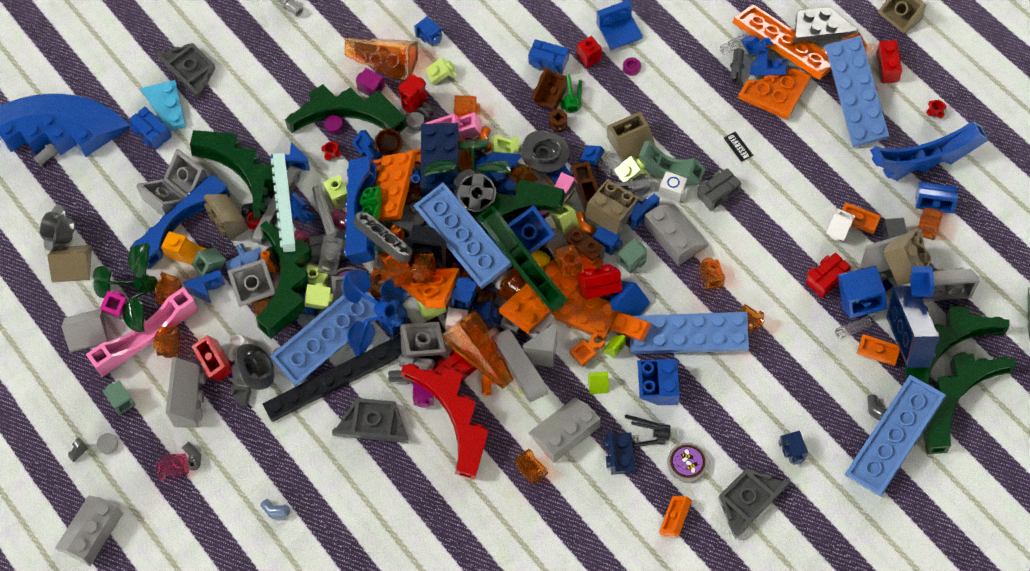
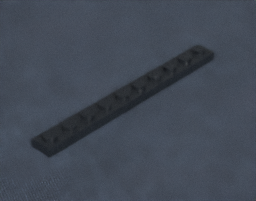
M437 316L423 322H439L441 332L446 334V330ZM401 334L364 352L361 356H356L262 403L271 422L398 359L402 354Z

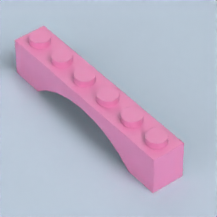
M182 287L169 296L157 312L144 322L145 332L131 331L120 338L101 343L88 352L86 356L101 377H104L199 309L194 299Z

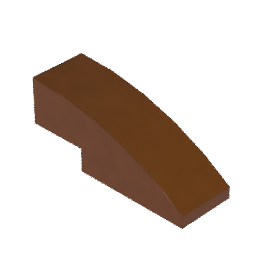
M589 161L571 165L570 168L572 177L578 182L576 190L584 212H586L589 200L599 190Z

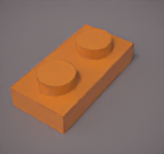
M845 202L842 210L855 215L851 226L874 234L881 216Z
M618 312L610 329L615 333L644 342L652 325L647 321Z
M863 334L856 354L895 366L900 349L896 344Z
M672 496L659 530L661 535L665 537H679L692 502L689 497Z

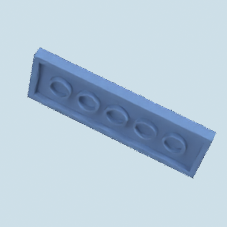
M861 36L825 45L852 147L888 139L889 133Z
M444 182L413 205L427 224L446 241L447 248L481 289L512 266L511 262Z
M368 291L365 293L367 296L374 299V297ZM343 294L270 356L271 360L296 387L348 343L347 332L354 322L361 321L364 323L366 319L377 316L374 312L375 303L363 297L358 303H352Z
M747 312L632 316L647 321L652 326L644 342L630 338L631 354L749 351Z
M909 375L846 471L845 476L881 497L946 398V394Z

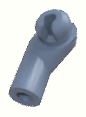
M265 499L260 504L262 509L272 519H282L290 514V507L288 505L273 506L268 499Z

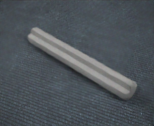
M314 186L312 191L327 238H336L337 232L322 186Z

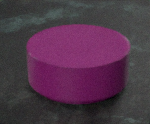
M630 57L624 60L623 71L625 74L634 76L640 72L641 63L638 59Z
M332 115L326 118L324 125L328 133L337 134L343 129V122L339 116Z

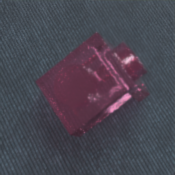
M186 454L162 455L156 463V473L159 474L160 481H164L167 476H180L189 473Z

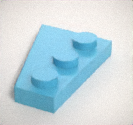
M175 80L140 88L161 122L170 131L186 127Z

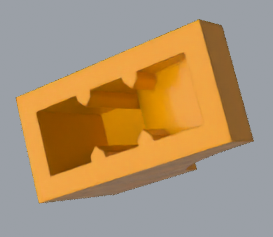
M170 231L161 246L166 258L192 265L198 251L206 249L191 242L186 236Z

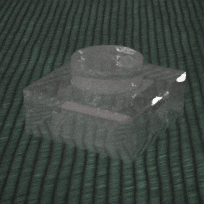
M608 151L600 159L597 167L608 176H611L623 161Z

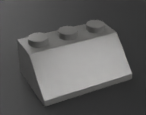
M674 204L659 205L645 214L644 226L678 266L708 247L709 244Z
M900 236L866 245L861 262L862 268L876 266L882 282L887 278L894 277L883 251L889 242Z
M972 269L936 270L933 272L935 281L933 296L923 297V302L972 298L980 278Z
M172 357L166 414L174 427L198 428V423L202 420L200 404L204 401L202 386L206 383V374L200 365L177 357Z
M573 398L532 429L529 435L554 463L600 428V418L588 404Z
M88 496L55 549L91 566L123 515L122 511L117 505L100 497Z

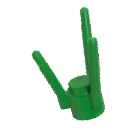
M567 74L569 94L565 96L564 100L562 98L560 103L563 110L565 109L568 113H574L582 107V80L578 82L576 97L573 94L570 74Z

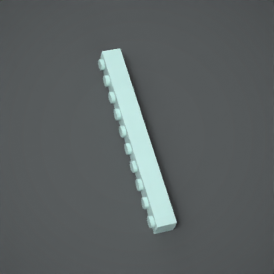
M273 153L271 165H274L272 167V174H275L273 176V183H276L274 185V192H277L275 194V201H278L276 203V210H279L277 212V220L280 219V222H278V229H281L279 231V238H282L280 240V248L283 247V252L295 251V240L285 154Z

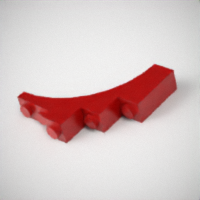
M403 364L400 377L413 381L428 390L441 403L449 415L455 430L458 447L455 474L474 480L489 430L485 429V426L474 423V425H470L476 402L472 401V398L469 396H457L463 373H460V370L449 367L448 369L444 368L442 375H438V372L432 369L425 371L419 369V366L414 364Z

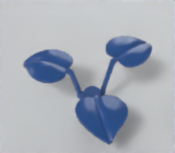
M352 270L346 273L342 283L345 298L352 303H358L363 297L375 303L374 312L377 315L376 317L366 319L364 323L356 321L348 329L347 340L356 356H361L374 339L375 327L369 322L382 320L383 317L393 318L397 309L389 301L393 299L402 305L409 295L401 287L399 280H386L380 288L381 301H377L365 294L371 285L370 277L366 272Z

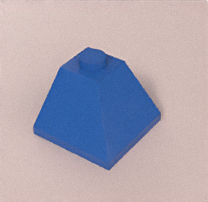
M534 205L508 224L530 254L556 236Z

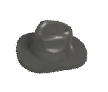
M540 130L531 132L526 136L522 144L521 153L524 163L529 168L541 173H552L565 165L569 156V148L561 136Z
M55 205L52 212L45 213L41 220L39 233L41 238L44 239V247L48 251H54L55 244L70 243L73 238V232L76 228L75 221L64 216L66 212L63 205Z
M244 344L236 348V363L231 367L234 379L250 389L263 390L268 388L274 380V365L269 355L262 348L253 344Z

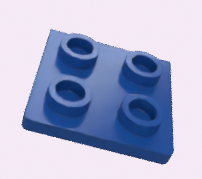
M630 0L597 11L596 24L610 50L643 38L632 17V3Z

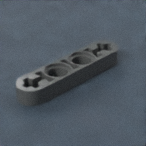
M356 213L353 224L357 229L395 260L402 263L410 261L413 251L406 243L368 213Z

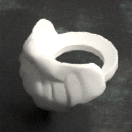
M242 334L230 337V342L233 345L228 352V359L231 362H235L234 352L236 348L244 344L255 345L252 339Z

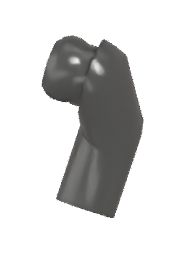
M868 395V412L872 417L880 421L886 410L878 405L877 395Z
M187 442L182 447L189 455L187 466L191 470H197L201 465L202 455L190 442Z

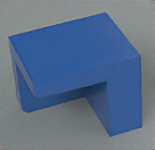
M912 266L909 278L912 297H932L935 287L932 266Z

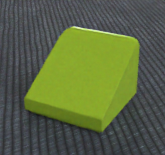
M625 335L614 336L603 348V352L615 358L625 346Z
M607 371L588 374V385L591 395L609 392Z

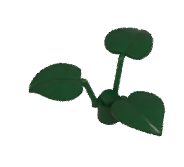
M488 139L466 140L458 145L461 150L471 149L472 170L474 172L476 170L475 149L486 148L489 145ZM438 160L426 166L424 177L429 174L450 172L457 169L458 173L462 171L457 163H452V160ZM505 160L488 161L484 165L477 167L479 172L511 174L509 164Z
M150 243L133 246L129 251L128 265L131 270H134L133 274L138 277L135 281H110L111 272L105 266H99L93 271V288L96 295L100 298H105L107 291H110V284L134 285L135 289L140 291L137 295L129 298V303H126L123 307L125 324L136 332H145L144 307L138 298L142 295H147L148 291H155L158 286L155 276L145 275L148 266Z

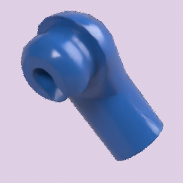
M414 167L411 181L418 184L421 180L420 169Z
M391 299L389 302L393 303L397 309L399 302ZM397 312L393 318H386L390 325L396 327L401 326L403 319L398 316Z

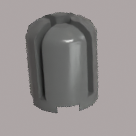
M466 169L460 172L454 179L453 183L457 187H453V194L467 210L480 212L494 202L496 187L492 180L484 173Z

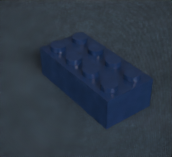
M458 123L421 124L420 189L422 198L443 182L452 193L453 187H457L453 183L459 174L457 169L450 172L429 174L425 177L424 169L431 162L438 160H452V163H457L459 166Z
M893 286L886 318L907 368L931 367L932 360L936 356L935 348L940 341V335L934 327L933 319L929 316L928 307L925 306L923 297H912L910 286Z

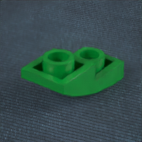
M380 185L364 189L359 202L363 207L362 212L368 213L377 221L379 220L382 205V188Z

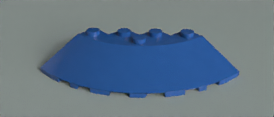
M40 94L19 98L0 105V140L10 152L27 143L34 153L37 154L45 148V145L52 144L60 156L77 146L82 154L87 157L131 127L119 114L107 106L76 95Z

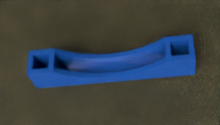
M369 156L348 162V184L346 185L348 193L346 200L347 216H345L347 227L344 254L353 265L375 260V243L353 224L356 213L363 210L359 202L364 189L372 187L377 181V165Z
M213 174L205 178L195 190L190 191L184 200L177 203L167 215L162 216L160 221L153 227H150L140 239L134 241L130 249L136 245L150 243L148 270L163 258L164 252L161 246L168 232H173L187 218L206 210L204 207L206 202L203 196L206 194H227L228 197L231 196L228 187Z

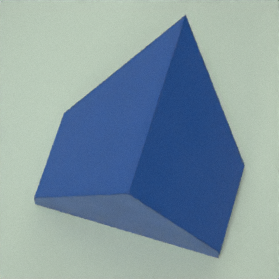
M621 281L622 292L608 295L611 309L640 316L650 305V301L636 283Z

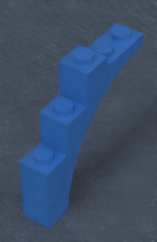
M972 121L942 138L922 145L900 149L875 146L870 151L873 155L872 161L876 166L884 168L883 172L886 177L899 181L914 170L925 173L941 162L952 165L989 140L981 125Z

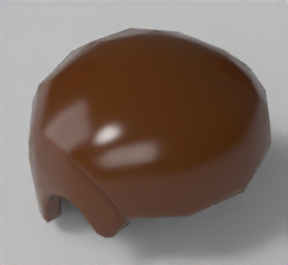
M387 128L379 131L375 137L374 144L380 154L385 156L398 154L402 149L403 139L396 130Z

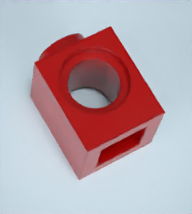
M591 35L577 44V57L586 68H589L602 60V47Z

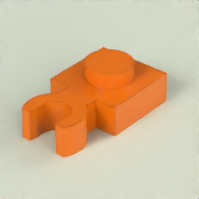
M597 333L591 336L590 342L587 343L583 339L569 351V354L581 367L597 356L595 350H600L605 345L604 340L600 343L594 342L598 339Z

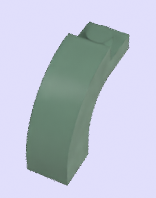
M644 141L639 157L646 163L645 169L662 180L667 171L687 178V185L701 183L705 168L695 158L686 160L675 159L665 155L651 141Z

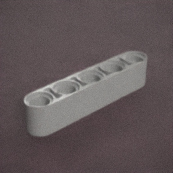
M506 329L491 336L495 349L527 400L532 402L548 395L544 381L511 330Z

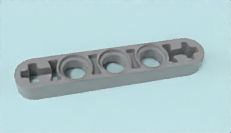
M290 166L287 171L289 195L293 193L302 173L300 168ZM275 195L254 231L253 242L264 245L267 241L261 233L260 225L263 222L267 221L271 225H275L277 222V212L279 210H276V203L278 201H275Z

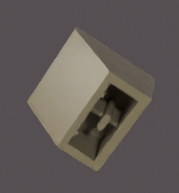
M637 112L607 126V138L622 163L630 156L636 159L640 158L639 154L644 141H651L655 145L650 127L641 112Z
M607 179L587 203L585 217L617 235L627 223L639 197Z
M206 194L203 196L206 202L204 207L208 212L207 215L211 222L217 225L216 228L222 237L226 236L230 241L248 230L245 220L227 194Z
M913 229L889 242L883 251L897 285L910 283L909 278L912 266H929L931 263V256L926 251L924 240L919 235L917 229Z

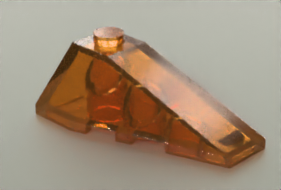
M345 38V56L361 64H366L375 71L387 74L392 79L406 80L413 73L418 60V42Z
M474 310L442 335L455 352L503 389L514 379L504 359L499 357L496 352V342H491L487 334L490 331L487 324L478 312Z

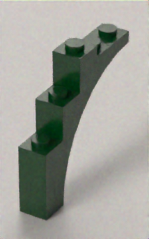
M324 84L314 88L309 94L310 101L304 103L300 109L289 114L285 119L287 129L291 133L316 121L325 120L332 115L339 116L340 118L360 119L382 129H394L398 133L407 128L406 117L379 90L363 100L351 87L346 91H342L336 97Z
M193 130L190 141L192 156L219 162L239 175L248 186L253 198V219L261 220L262 213L266 211L265 198L269 197V191H274V185L276 184L273 183V176L275 174H272V167L274 165L260 164V157H257L256 149L241 148V142L238 141L237 134Z
M520 179L518 185L516 184L514 187V196L496 193L495 200L489 207L493 205L504 220L524 213L533 205L539 211L561 213L566 194L564 189ZM484 209L480 212H473L467 210L470 213V215L475 219V221L480 225V227L486 232V234H488L484 226L477 218V216H479L487 209Z
M492 205L477 216L501 252L509 259L516 271L526 281L543 305L545 304L551 312L562 308L568 299L534 260L499 211Z
M265 221L260 225L261 233L276 252L281 265L279 284L273 298L267 307L256 317L257 327L272 339L305 311V299L299 292L309 284L308 273L303 267L312 260V249L308 243L302 242L297 238L295 240V251L283 252V247L280 248V240L282 238H279V229Z
M960 305L950 306L946 313V327L934 324L936 331L939 332L940 341L936 345V356L932 360L931 367L907 368L905 364L904 383L909 375H912L928 384L933 366L948 349L962 341L977 336L1005 335L1010 327V320L1003 319L1002 317H983L979 314L970 315V308H964Z
M960 352L953 355L950 361L952 377L948 375L938 378L934 385L935 389L946 394V398L923 432L927 454L948 452L951 447V418L959 399L970 388L986 379L1012 373L1016 367L1015 358L999 357L995 360L981 358L975 361L974 354Z

